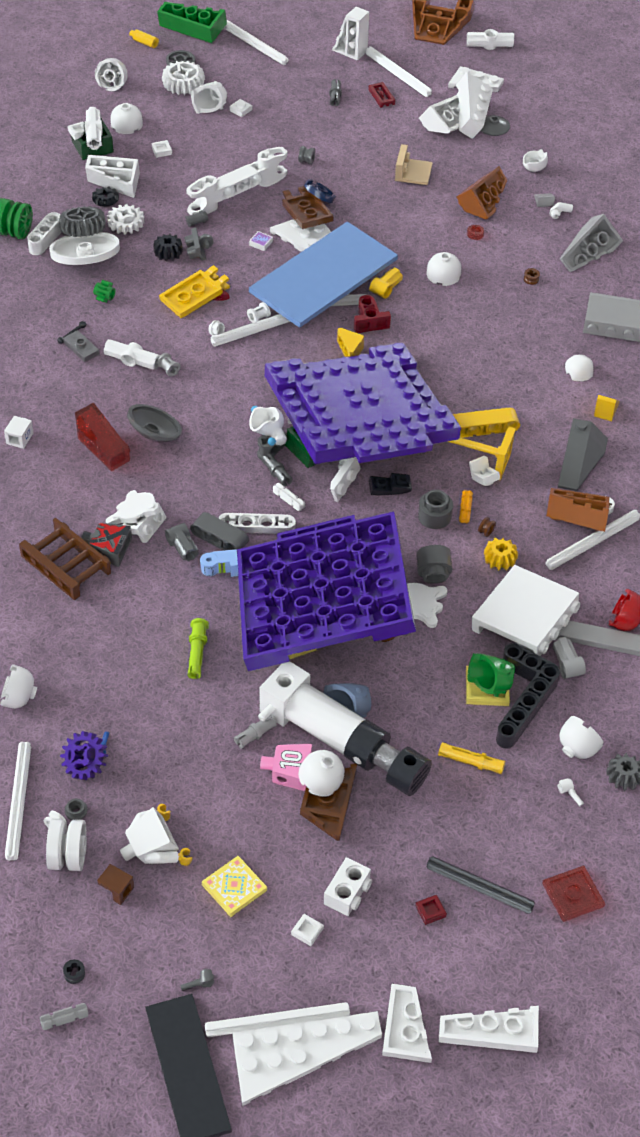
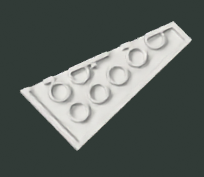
M294 219L270 227V233L279 235L283 241L290 242L294 245V248L301 252L331 233L325 224L301 229Z
M378 1012L232 1032L242 1106L261 1095L264 1096L270 1093L271 1090L283 1084L287 1085L321 1068L322 1065L341 1058L342 1055L352 1050L356 1051L382 1038Z

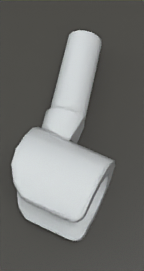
M567 778L559 781L557 787L560 793L569 792L576 803L582 806L584 802L576 794L572 780Z

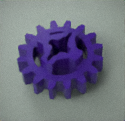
M82 731L81 735L74 733V739H66L69 743L68 746H62L65 754H61L60 757L65 758V761L61 765L68 767L65 772L72 774V778H80L81 780H87V778L94 779V772L101 774L100 766H106L103 758L108 757V754L103 753V750L107 748V745H102L103 739L96 737L95 733ZM85 741H88V742H89V743H84V745H81V744H80V743L85 742ZM85 766L88 767V769L86 770H79L80 768H84Z

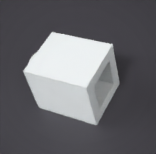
M13 416L4 431L6 444L24 449L33 435L32 420Z

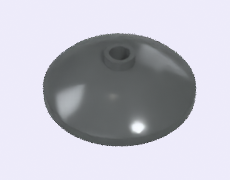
M146 404L132 405L127 412V417L132 427L147 439L170 442L178 439L181 435L182 428L179 422L159 408Z

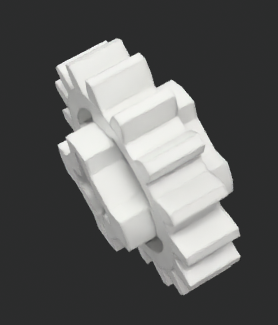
M125 204V207L119 205V208L113 207V211L108 212V227H111L112 231L117 230L118 234L120 232H123L125 235L127 232L133 234V230L139 231V227H143L144 216L143 211H140L139 207L134 208V205L130 207L128 204Z

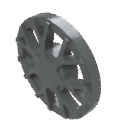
M177 50L167 55L166 63L169 66L170 63L175 64L176 61H189V63L195 62V56L189 51Z

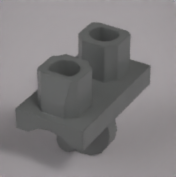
M192 228V234L184 237L188 247L186 248L190 259L200 257L201 261L206 260L204 248L208 249L213 245V237L209 234L198 236L197 228Z

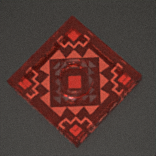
M584 865L544 879L542 882L563 922L605 906L602 896Z

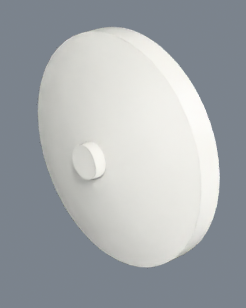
M99 232L93 236H83L81 238L64 236L54 241L49 249L51 258L58 263L84 265L97 263L113 257L119 252L120 243L115 235Z

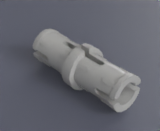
M270 715L265 721L260 720L256 724H250L248 729L234 737V741L237 745L240 743L239 747L242 749L255 739H261L262 735L276 727L277 723L272 718V715Z

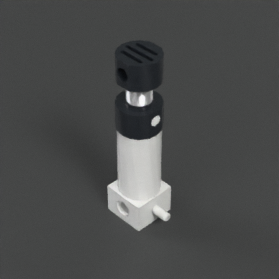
M292 662L282 663L260 686L261 713L258 715V718L261 721H265L272 715V718L284 727L290 720L342 753L344 757L361 768L369 771L377 765L386 770V782L408 796L414 795L427 778L432 766L430 759L408 746L403 748L401 752L390 746L391 735L389 732L362 718L311 686L310 674Z

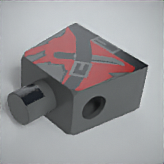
M100 523L94 533L84 531L82 539L100 554L106 555L112 565L119 567L132 540L131 526Z

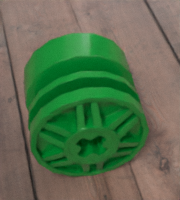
M0 198V234L5 236L9 234L10 237L25 239L30 232L33 221L31 205L18 201L15 203L13 200Z

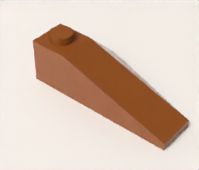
M500 166L496 167L456 196L459 205L463 208L464 212L488 219L496 212L495 204L500 201L498 196L504 191L507 178Z

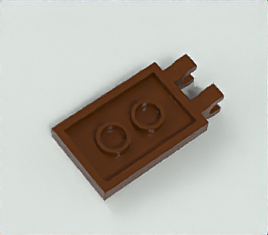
M305 186L298 187L301 195L294 197L289 190L282 191L285 199H282L283 207L301 229L334 221L333 214L319 198L308 192Z

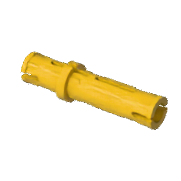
M444 742L441 743L438 756L478 767L479 770H490L501 775L506 762L487 756V753L472 752Z

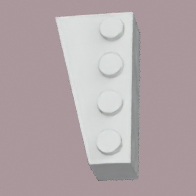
M466 72L456 84L459 89L457 93V98L459 99L458 110L460 111L458 116L459 131L473 139L484 126L493 88L469 72Z

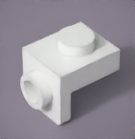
M486 456L469 462L472 479L483 486L491 485L494 481L500 479L499 472L489 467Z

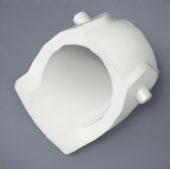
M220 82L207 83L191 91L192 104L196 113H209L223 109L227 99V91Z

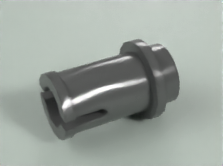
M202 210L199 213L185 216L189 227L201 222L204 224L208 221L206 211Z

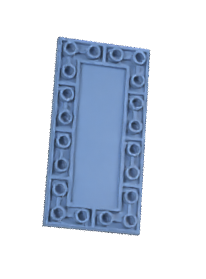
M345 222L250 286L249 292L300 328L398 260V255L349 222Z

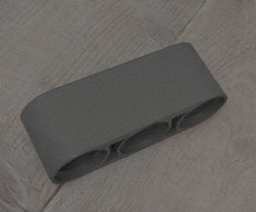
M203 512L190 526L191 532L196 537L224 551L241 549L249 542V537L244 531L206 512Z

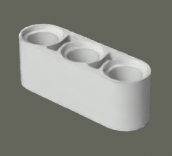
M51 212L47 214L28 235L30 254L40 255L44 253L62 233L59 226V213Z

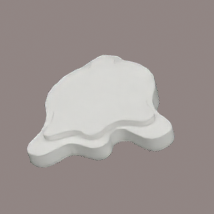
M133 490L127 494L125 501L117 505L116 509L118 511L106 519V523L116 525L120 523H138L136 518L142 515L146 518L154 516L160 511V507L155 502V498L151 493H137Z
M408 583L414 619L421 620L430 628L436 627L438 622L436 615L443 609L442 603L437 602V600L447 595V588L445 586L428 587L420 583Z

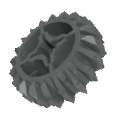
M78 206L70 210L67 209L66 212H62L59 218V226L63 234L80 238L102 232L106 224L104 212L97 207L92 208L91 206Z

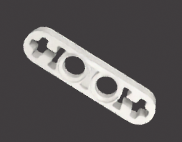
M223 513L219 516V519L225 522L229 521V524L245 533L277 534L293 530L296 527L295 518L291 515ZM244 521L252 522L249 526H244L242 523ZM270 522L272 523V525L266 527L263 526L262 523Z

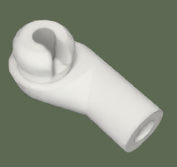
M558 202L550 209V216L553 219H558L562 211L571 213L573 205Z

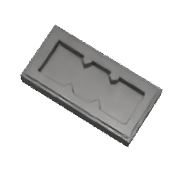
M78 330L63 338L64 344L84 362L99 355V349Z

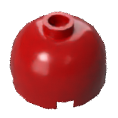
M626 589L627 595L622 594L612 611V614L616 615L614 622L609 620L610 626L621 631H631L640 624V595L630 589Z

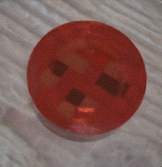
M471 225L467 229V236L472 240H480L484 236V228L480 225Z

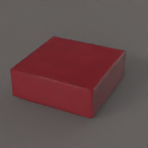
M437 894L420 900L415 904L425 925L447 916Z

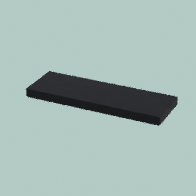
M193 994L145 1006L179 1136L219 1137L232 1133Z

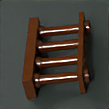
M54 518V531L35 545H31L28 541L23 540L19 543L21 557L75 601L80 597L79 587L81 583L99 570H102L107 575L111 574V562L106 555L100 554L74 533L65 522L62 523L57 518ZM59 537L66 541L64 545L50 555H43L40 552ZM72 548L80 552V554L62 567L53 563ZM85 559L93 563L91 567L76 578H71L66 574Z

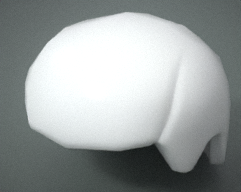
M542 149L539 151H529L523 157L524 167L532 172L541 171L548 162L547 152L544 153Z
M574 355L565 363L566 374L569 373L574 381L589 380L593 377V362L585 355Z

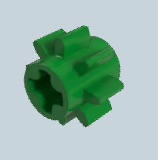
M102 280L101 283H96L93 290L94 295L97 296L96 300L105 303L108 300L111 301L116 293V289L112 287L113 283Z

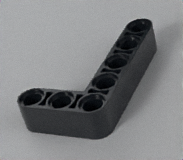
M515 643L505 646L503 659L515 666V674L530 681V683L498 726L496 742L502 748H511L515 745L557 687L560 675V668L556 664Z

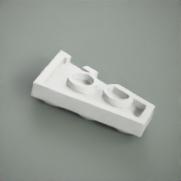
M460 66L450 80L448 88L457 86L456 84L466 72L489 84L493 88L492 92L499 91L504 79Z

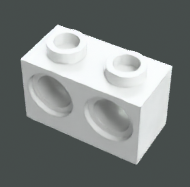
M346 857L324 892V905L346 916H349L352 909L357 910L361 902V894L363 891L367 892L371 886V869ZM356 877L359 880H352L350 878ZM345 895L348 896V898L343 899L339 896Z

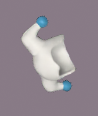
M253 406L250 417L251 430L261 435L271 436L268 439L270 446L285 444L287 437L282 429L284 424L282 412L276 407L264 408Z

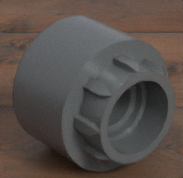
M431 490L425 493L419 501L418 519L421 524L431 529L446 527L452 519V499L441 490Z
M429 545L417 551L418 575L423 577L425 582L430 584L442 583L449 578V575L452 573L451 550L448 547Z

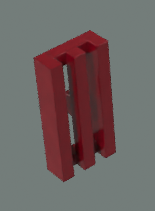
M384 82L369 85L368 90L380 108L384 107V105L386 107L389 104L395 105V98Z

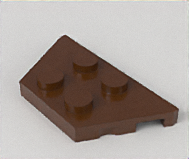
M350 764L349 768H344L342 784L329 796L314 795L306 787L301 804L300 815L337 841H340L357 764Z

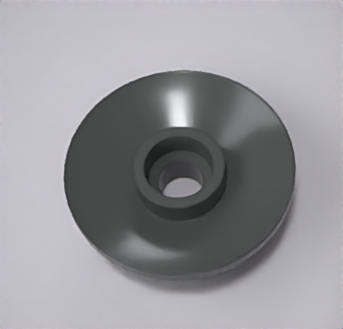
M488 115L480 131L487 135L500 136L509 131L510 123L501 116Z

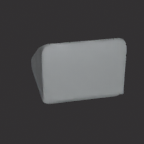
M534 194L537 207L554 206L555 196L553 194Z

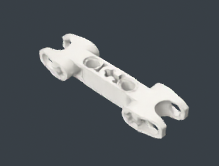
M283 147L266 149L258 153V161L238 168L217 179L214 176H205L198 179L187 188V194L191 198H197L187 208L188 213L193 215L202 210L209 214L217 210L218 202L233 197L258 184L267 187L279 182L287 175V169L282 165H278L286 158L287 150ZM200 207H201V209L198 210V211H194V210H193V209H196V208H200Z

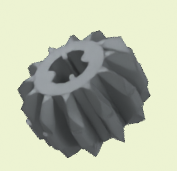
M625 753L623 757L617 754L614 759L611 758L608 764L609 767L606 770V774L609 776V783H615V788L622 786L624 792L628 787L634 790L637 785H640V761H636L635 755L628 757L627 753Z

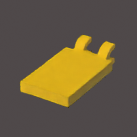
M213 265L207 271L199 270L161 293L159 299L177 316L183 318L221 295L223 289H229L230 285L226 283L229 281V278L225 274L219 278L216 274L218 268Z

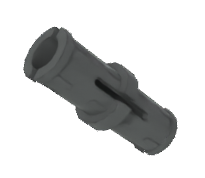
M336 79L331 81L329 95L332 106H334V102L335 106L340 104L342 90L340 89L341 81L338 79L337 83Z
M267 454L270 460L265 455L262 462L268 467L270 474L276 477L283 486H287L286 482L291 484L293 478L286 472L284 465L278 462L272 454Z

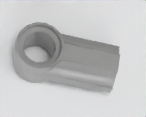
M563 637L553 643L554 652L559 660L560 673L564 679L586 673L585 662L581 656L578 657L570 639Z

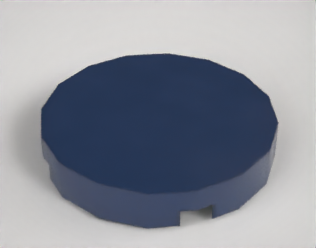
M308 179L304 185L311 194L325 202L333 203L336 198L329 188L318 182L314 184L312 179Z

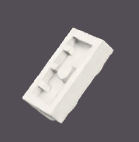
M158 502L156 503L159 505L160 511L156 515L148 518L142 515L136 518L138 523L122 524L131 526L132 534H137L143 543L148 542L166 519V515Z

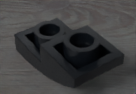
M391 473L389 478L370 476L369 478L370 495H399L412 491L411 479L408 474Z

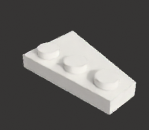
M392 984L382 1056L431 1063L432 1057L427 1043V1035L422 1021L416 987Z

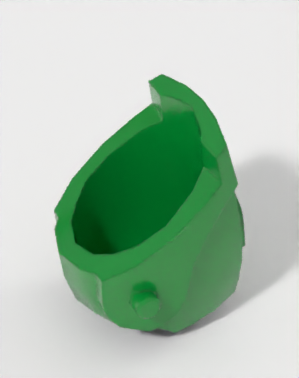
M473 653L468 666L467 680L474 683L481 691L487 694H494V697H499V694H506L511 689L514 681L515 666L502 658Z

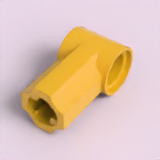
M394 267L381 278H374L369 290L386 299L390 296L392 289L402 280L403 275L399 269Z

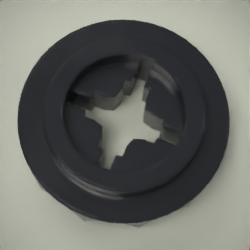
M102 186V189L96 188V191L92 192V201L98 206H112L119 200V193L116 192L115 188L111 189L110 186L107 188Z

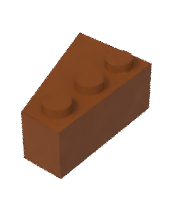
M551 488L546 516L553 520H562L605 532L610 497Z

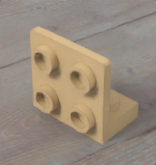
M401 144L396 163L395 181L428 185L433 163L410 159V152H407L408 145Z

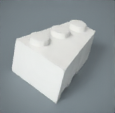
M355 7L346 15L340 29V34L337 36L336 44L332 48L333 51L355 60H359L366 53V48H368L369 11Z
M88 155L85 167L88 182L105 188L110 186L111 189L115 188L118 193L135 197L140 175L138 159Z

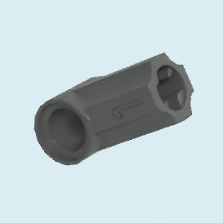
M185 523L165 530L168 543L176 548L183 560L190 561L195 559L199 554V550L192 541L189 529Z

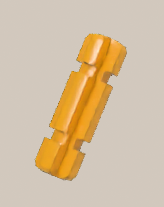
M471 490L462 491L460 523L467 524L470 522L473 495Z

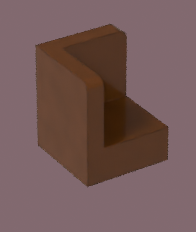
M109 864L97 880L100 886L112 892L113 901L122 905L134 889L133 876L112 864Z

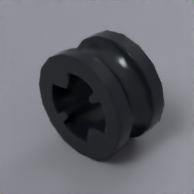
M73 959L65 963L63 967L65 980L70 984H77L84 979L85 969L81 961ZM73 968H77L76 975L72 976Z

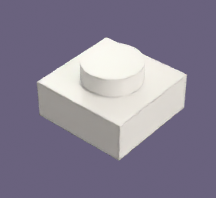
M239 99L230 106V111L243 117L252 111V105Z

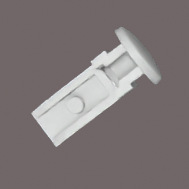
M356 457L339 461L338 469L340 470L331 481L330 488L336 502H339L341 497L345 495L347 488L356 479L361 469Z

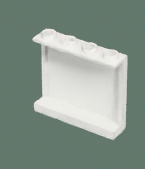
M514 565L472 616V630L480 634L486 628L534 650L535 654L541 656V654L547 652L551 641L557 639L561 628L567 626L571 615L579 610V592Z

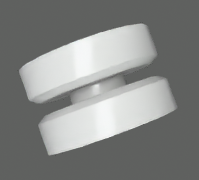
M51 819L46 844L48 870H61L66 860V866L69 871H82L87 845L85 820L73 819L67 830V824L64 819Z

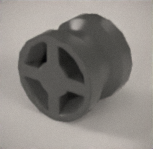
M301 146L298 161L301 163L307 162L312 165L315 159V148L308 149L305 146Z

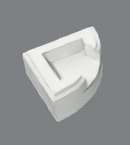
M84 122L68 126V131L74 140L83 136L85 132Z

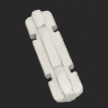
M281 483L273 486V493L280 496L281 499L293 506L297 511L305 508V501L298 498L297 495L285 488Z

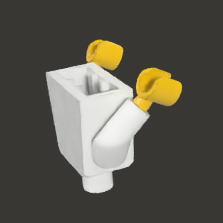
M165 804L158 805L157 810L151 808L135 816L130 827L125 832L130 844L120 849L126 861L137 856L145 864L177 863L179 860L181 865L187 866L192 862V857H184L190 855V849L183 848L180 853L177 852L179 848L165 822L170 819L171 811H166Z

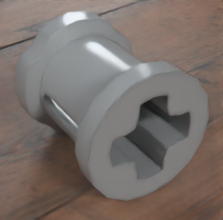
M163 353L157 359V366L163 368L166 374L172 377L179 372L181 365L173 361L169 353Z

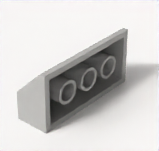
M590 292L583 333L640 342V300Z

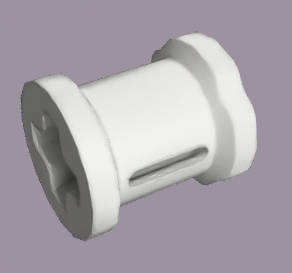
M262 302L258 307L248 309L247 315L249 320L254 323L264 317H270L271 312L268 305Z

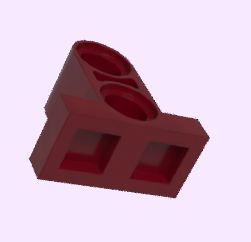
M371 295L361 296L358 307L359 315L354 316L355 333L390 329V312H379L376 301Z

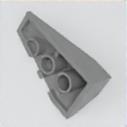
M604 214L594 216L581 228L560 260L568 271L572 272L586 265L591 260H597L601 258L600 256L613 252L623 242V239Z

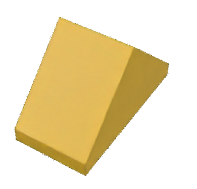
M338 328L337 342L344 356L360 355L364 349V336Z
M598 395L594 417L612 422L620 401Z

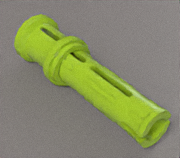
M195 618L190 623L192 633L189 636L191 651L187 673L190 679L201 677L203 648L208 640L206 630L209 628V622L202 618Z

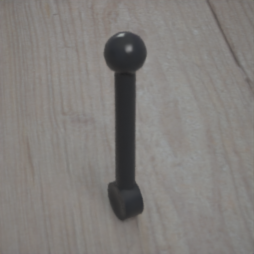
M79 322V326L74 328L65 336L59 337L57 339L58 343L63 344L64 337L81 328H85L86 322Z

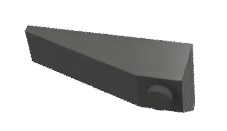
M573 418L558 488L577 491L591 470L595 468L600 458L604 456L608 438L593 422Z

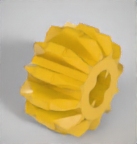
M504 537L501 540L494 538L493 541H488L484 549L485 563L490 564V568L497 567L498 571L501 568L507 571L509 567L515 565L516 559H518L516 545L512 544L511 540L505 541Z

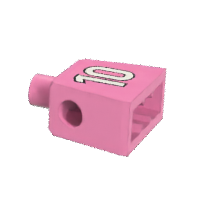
M312 744L276 746L274 757H261L260 769L272 770L273 783L305 791L306 785L304 784L303 786L301 784L298 773L304 759L312 753Z

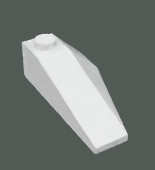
M457 95L429 106L419 117L423 126L428 131L450 133L458 129L460 111L458 110L459 99Z

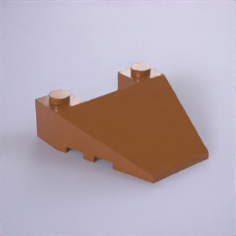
M412 0L415 39L445 45L471 20L474 11V0H458L455 10L429 5L431 0Z

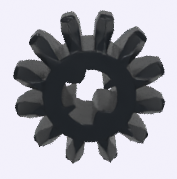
M163 234L162 237L157 236V240L153 244L155 256L159 257V260L165 259L166 262L168 259L171 261L174 258L179 259L183 252L182 241L177 235Z

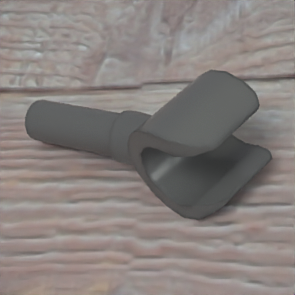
M204 969L200 972V979L180 985L181 989L184 991L196 986L211 987L214 983V974H212L211 969Z

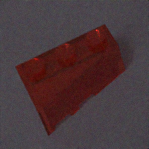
M94 402L75 412L78 439L110 471L130 461L129 446L121 439Z

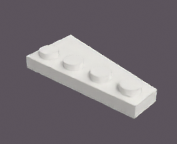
M530 1006L528 1010L511 1008L508 1009V1012L495 1013L494 1010L485 1011L484 1014L480 1015L463 1013L441 1016L439 1042L537 1053L539 1006Z

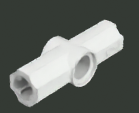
M488 29L484 32L467 33V47H484L487 50H493L496 47H513L514 33H498L493 29Z
M89 107L86 110L85 133L87 147H90L92 150H97L102 146L100 110L96 109V107Z
M108 339L104 348L105 355L121 359L127 366L133 367L137 364L156 370L158 367L157 359L160 355L143 350L137 343L132 342L126 345Z

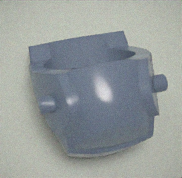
M354 683L325 685L323 692L325 695L362 718L366 717L367 713L371 710V696L367 686Z

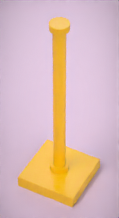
M508 427L501 447L498 446V448L461 437L458 440L447 442L496 455L495 470L499 472V480H501L512 452L516 429Z

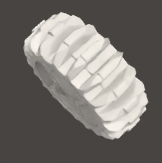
M176 61L175 64L170 63V66L168 65L166 69H163L162 81L164 88H167V91H171L172 94L177 93L179 95L182 93L185 96L188 93L191 95L192 90L204 84L205 75L203 69L198 64L195 65V62Z

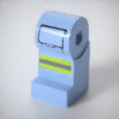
M237 550L215 551L203 554L200 558L202 573L206 576H214L217 573L231 572V577L238 576Z

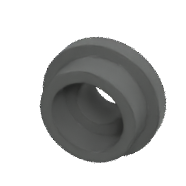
M77 798L70 800L65 806V815L70 820H81L88 811L86 803ZM75 809H79V810H80V811H78V812H72V811L75 810Z

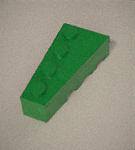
M164 2L157 11L159 26L209 43H213L227 25L225 9L214 11L213 8L209 7L199 9L198 6L194 5L184 7V4Z

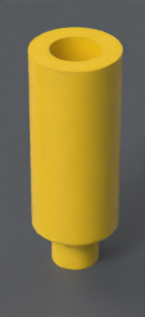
M138 29L135 31L131 30L129 33L133 40L153 49L158 46L159 39Z

